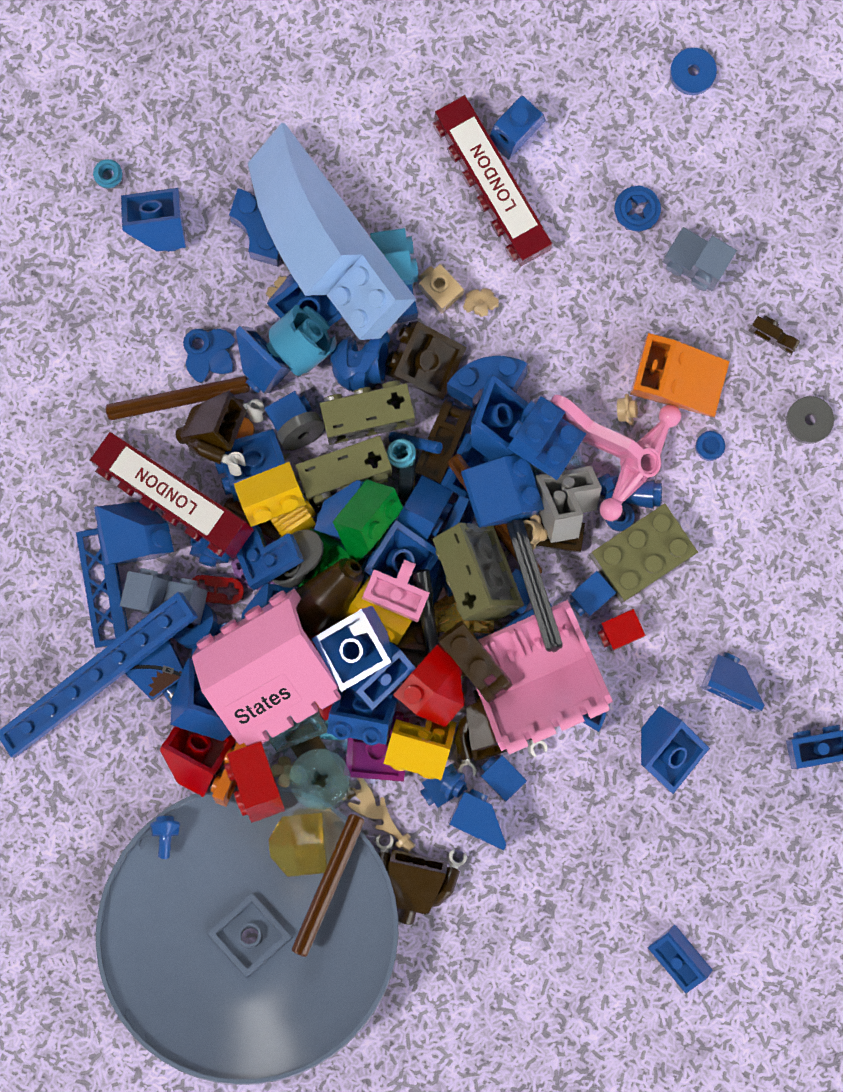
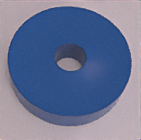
M700 48L682 50L675 56L670 67L672 84L678 91L686 95H699L706 92L712 86L717 74L715 60L707 51ZM694 67L698 70V74L695 76L690 75L688 69Z
M205 603L200 625H195L191 628L190 623L174 635L173 638L186 648H197L196 643L208 634L214 637L217 631L218 619L215 611Z

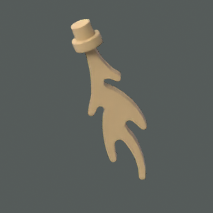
M357 778L361 789L356 790L353 788L356 793L355 797L361 803L357 805L349 802L348 806L364 817L382 819L384 824L376 825L375 828L394 836L398 840L395 844L398 849L402 848L405 852H410L415 847V844L410 840L411 836L408 833L402 836L394 825L388 813L385 798L381 797L380 805L377 806L368 784L363 778Z

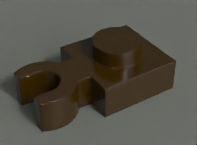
M757 316L748 331L772 345L779 346L782 350L792 355L800 341L793 336L783 333V330L778 327L779 324L772 318Z

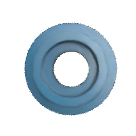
M105 159L97 163L93 176L100 187L111 189L121 182L123 172L116 161ZM106 170H111L114 174L112 178L105 179L103 173Z

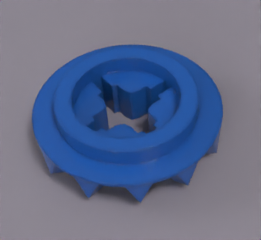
M631 186L618 195L614 212L617 222L624 226L626 230L639 233L650 229L658 221L661 213V204L657 195L649 188ZM632 202L637 206L647 203L642 210L643 218L637 213L628 216L633 208Z

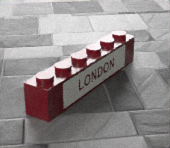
M466 95L436 110L435 122L432 123L440 138L445 136L450 145L447 147V150L455 163L459 161L464 171L461 174L468 187L474 186L479 194L476 200L483 212L488 211L493 218V221L490 223L498 237L503 235L508 244L505 246V250L512 262L517 260L520 266H523L550 251L553 243Z
M111 432L108 433L89 460L98 467L95 471L98 475L109 482L112 477L120 482L117 485L120 490L131 497L134 492L142 498L139 501L141 504L153 512L156 508L163 511L164 513L161 517L176 527L178 523H181L187 527L184 533L197 542L201 538L209 542L207 548L219 557H222L225 553L234 559L254 531L245 521Z

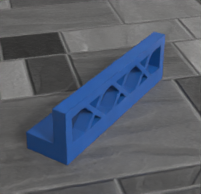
M97 526V529L76 532L94 645L95 648L109 646L127 632L129 628L125 607L120 606L123 593L118 564L106 565ZM98 535L100 550L94 556L85 550L84 538ZM86 555H88L89 557L92 558V561L90 562L89 565H88V562H87V556H86ZM96 561L104 568L105 578L100 585L91 580L89 574ZM91 583L97 587V590L94 592V594L92 592ZM101 590L109 598L110 607L105 614L96 609L94 600ZM96 613L102 616L99 623L97 622ZM105 620L113 624L115 639L100 640L99 628Z

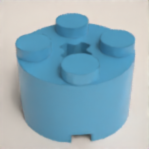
M295 305L269 329L270 342L267 343L270 353L275 357H280L297 376L310 372L336 348L335 336L330 339L327 332L330 326L325 319L314 309L308 306L301 309L299 308L300 305Z

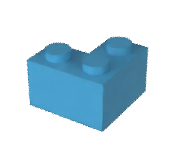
M405 228L370 233V238L405 285L412 284L413 288V283L418 282V267L416 258H410V254H414L412 236L406 237Z

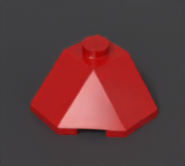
M437 644L393 695L416 715L446 727L465 705L461 683L462 670L441 645Z

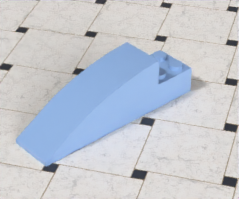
M281 123L248 162L258 208L267 230L291 275L305 296L327 295L359 340L379 339L409 308L416 298L285 123Z

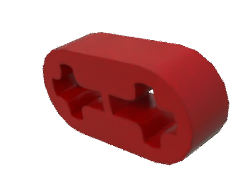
M197 575L191 579L198 581V585L201 580H204L206 586L214 587V592L207 593L205 603L235 605L243 599L244 587L237 579L209 575ZM233 583L234 588L239 590V594L233 595L232 600H228L226 594L218 593V588L226 589L229 587V584Z

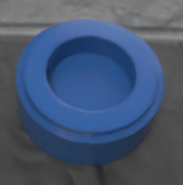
M715 431L702 433L695 443L696 453L706 461L718 459L725 450L724 438Z

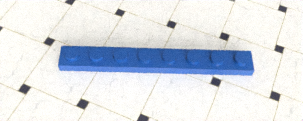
M181 592L174 594L0 729V741L10 757L16 758L198 618V615L184 594Z

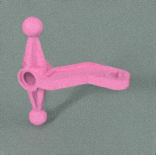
M554 395L550 402L565 411L562 418L586 433L582 440L583 442L621 459V472L612 498L605 499L600 505V514L603 519L607 521L619 519L623 512L622 503L645 483L649 477H653L659 472L661 468L660 454L668 430L680 423L681 411L674 405L663 406L658 414L660 422L638 442H635L631 438L593 422L566 397Z

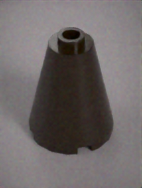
M342 558L295 589L301 597L296 611L302 628L308 633L316 636L318 633H322L344 620L364 579L362 567L356 560Z

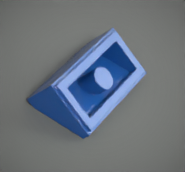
M676 925L670 927L647 947L685 994L705 981L713 971Z

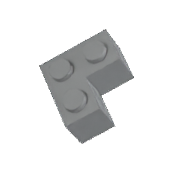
M587 466L565 470L558 480H555L548 474L537 475L535 481L544 506V510L538 514L541 517L545 530H547L550 542L579 538L583 513L597 511L602 488L593 467Z

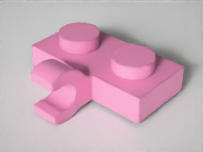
M404 559L397 578L373 570L362 599L418 622L430 593L408 584L415 564Z

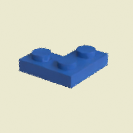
M258 525L252 527L254 531L237 553L250 588L256 590L304 561L296 539L290 533L267 546L261 528Z

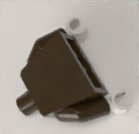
M230 391L224 392L194 406L189 412L185 425L176 429V439L180 444H186L195 455L217 464L226 463L229 472L234 476H239L242 472L237 464L246 466L243 455L239 452L227 455L226 452L232 450L246 412H248L250 421L255 423L263 421V413H265L264 404L259 399H253L248 403H244L243 399L235 398Z
M477 689L473 691L476 703L466 707L467 715L460 719L455 735L458 759L462 761L459 765V772L463 773L462 768L465 765H469L473 768V776L476 774L475 761L507 752V749L501 751ZM532 738L528 739L530 740L528 752L536 757L533 748L538 743L542 745L543 751L547 752L548 747L545 742L541 740L534 744Z
M381 834L376 837V844L380 849L378 855L391 881L396 906L399 909L398 922L411 925L415 921L416 913L429 914L432 907L440 906L452 895L460 874L458 868L466 862L467 855L463 853L461 862L457 863L452 858L455 849L449 852L447 856L448 862L393 850L394 839L392 835H390V844L382 846L380 845Z

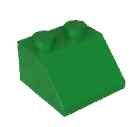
M366 480L332 521L350 559L358 562L366 555L403 510L395 488Z

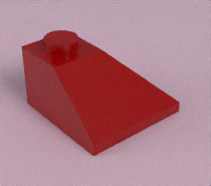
M174 726L162 744L160 752L176 782L204 798L223 766L226 753L230 748H233L236 740L232 735H229L224 741H220Z

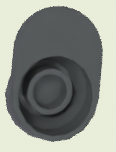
M299 530L291 534L296 539L304 561L271 580L272 582L288 588L298 586L305 580L308 572L319 564L323 555V542L320 536L311 530Z

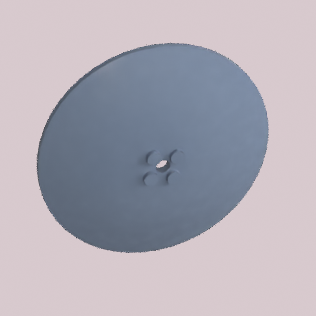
M237 785L234 789V792L239 790ZM277 785L285 811L251 823L248 815L242 816L234 793L227 807L215 803L211 789L207 791L204 798L195 793L178 801L156 816H173L174 821L180 822L178 836H171L170 857L168 859L158 857L159 836H152L150 824L156 821V817H154L133 837L123 850L105 884L96 922V953L102 983L108 999L121 1022L146 1050L162 1062L193 1077L222 1084L257 1085L280 1081L308 1071L334 1056L363 1029L377 1009L391 979L399 937L396 899L385 866L375 848L362 831L358 836L308 956L302 957L292 951L293 944L347 821V817L330 804L294 788ZM252 928L257 930L258 938L254 943L246 944L242 941V934L246 929Z

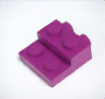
M395 711L392 729L386 745L380 743L368 745L363 740L348 738L345 777L404 782L405 770H395L390 765L383 763L396 719L409 723V718L404 717L402 712Z

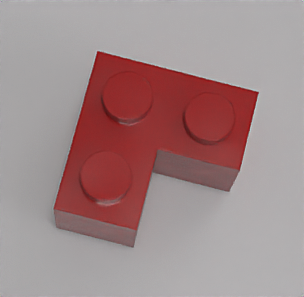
M261 741L226 753L229 763L224 764L229 781L236 780L239 790L233 793L242 816L248 815L251 823L284 812L285 808Z

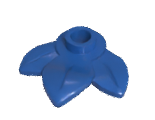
M203 329L189 331L184 337L183 346L188 354L185 366L191 377L195 381L202 383L209 371L216 374L231 373L233 371V363L227 349L234 344L236 339L223 329H214L209 332ZM194 340H203V347L200 349L194 348Z

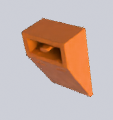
M648 333L644 340L630 395L666 405H674L680 409L715 418L730 361L677 340Z

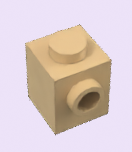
M441 264L435 269L430 266L419 276L421 281L418 284V289L441 314L463 295L464 289Z

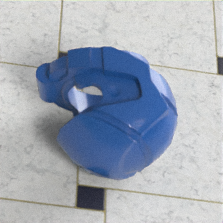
M386 331L381 338L370 339L360 351H358L357 343L351 335L342 339L336 345L335 350L330 355L334 378L344 389L353 392L360 388L371 387L372 390L377 384L385 382L387 372L385 362L389 355L388 343L391 339L389 333Z

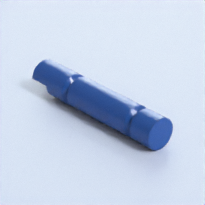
M395 431L390 432L388 437L389 442L406 439L414 445L415 449L440 454L443 449L441 442Z

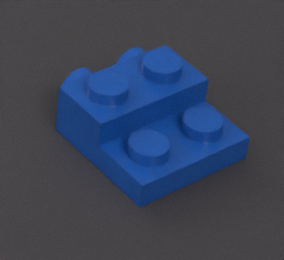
M540 396L537 402L531 400L523 411L522 415L526 417L525 421L522 423L518 420L512 428L509 436L513 439L507 448L555 480H558L586 433L562 418L565 414L564 410Z
M272 429L235 439L232 450L226 452L227 455L233 452H239L243 455L246 466L237 464L241 468V475H232L226 463H215L218 475L223 473L225 475L224 478H221L225 495L231 494L235 502L239 498L234 483L286 462Z
M349 688L342 692L338 689L341 699L332 704L328 717L327 734H332L340 740L353 738L363 740L368 745H376L378 743L386 745L392 729L393 717L399 700L393 695L396 691H392L371 710Z

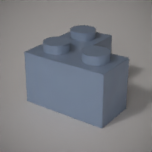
M683 227L662 262L667 265L666 269L676 276L683 274L692 280L691 284L701 291L708 289L712 292L737 250L713 235L709 241H706Z
M141 568L140 573L128 571L120 606L149 615L174 594L181 592L198 615V618L192 621L191 624L200 625L208 590L197 587L198 581L181 578L180 583L172 582V576Z

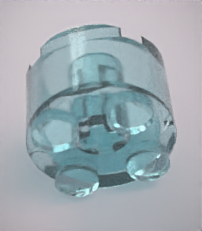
M314 749L302 754L295 761L290 771V787L294 796L302 805L314 811H331L339 807L347 799L351 789L352 779L347 764L338 754L327 749ZM319 773L322 776L328 775V778L325 780L327 785L323 788L319 784L315 786L313 784L316 782L315 776Z

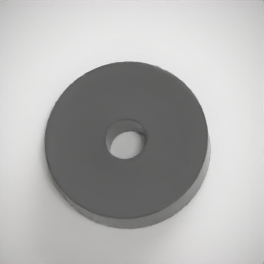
M814 396L798 399L791 405L786 415V426L789 433L794 439L805 444H814L822 441L829 435L834 425V415L831 407L821 398ZM807 415L814 417L815 423L813 425H808L805 422Z
M305 412L288 420L279 429L277 438L285 450H296L318 438L324 430V423L316 412Z

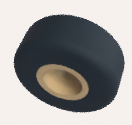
M414 465L400 468L398 479L399 499L408 500L415 488L416 467Z

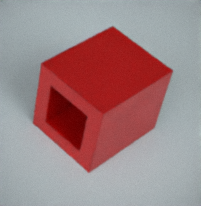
M634 609L599 624L601 630L597 632L604 648L609 646L611 652L646 636Z

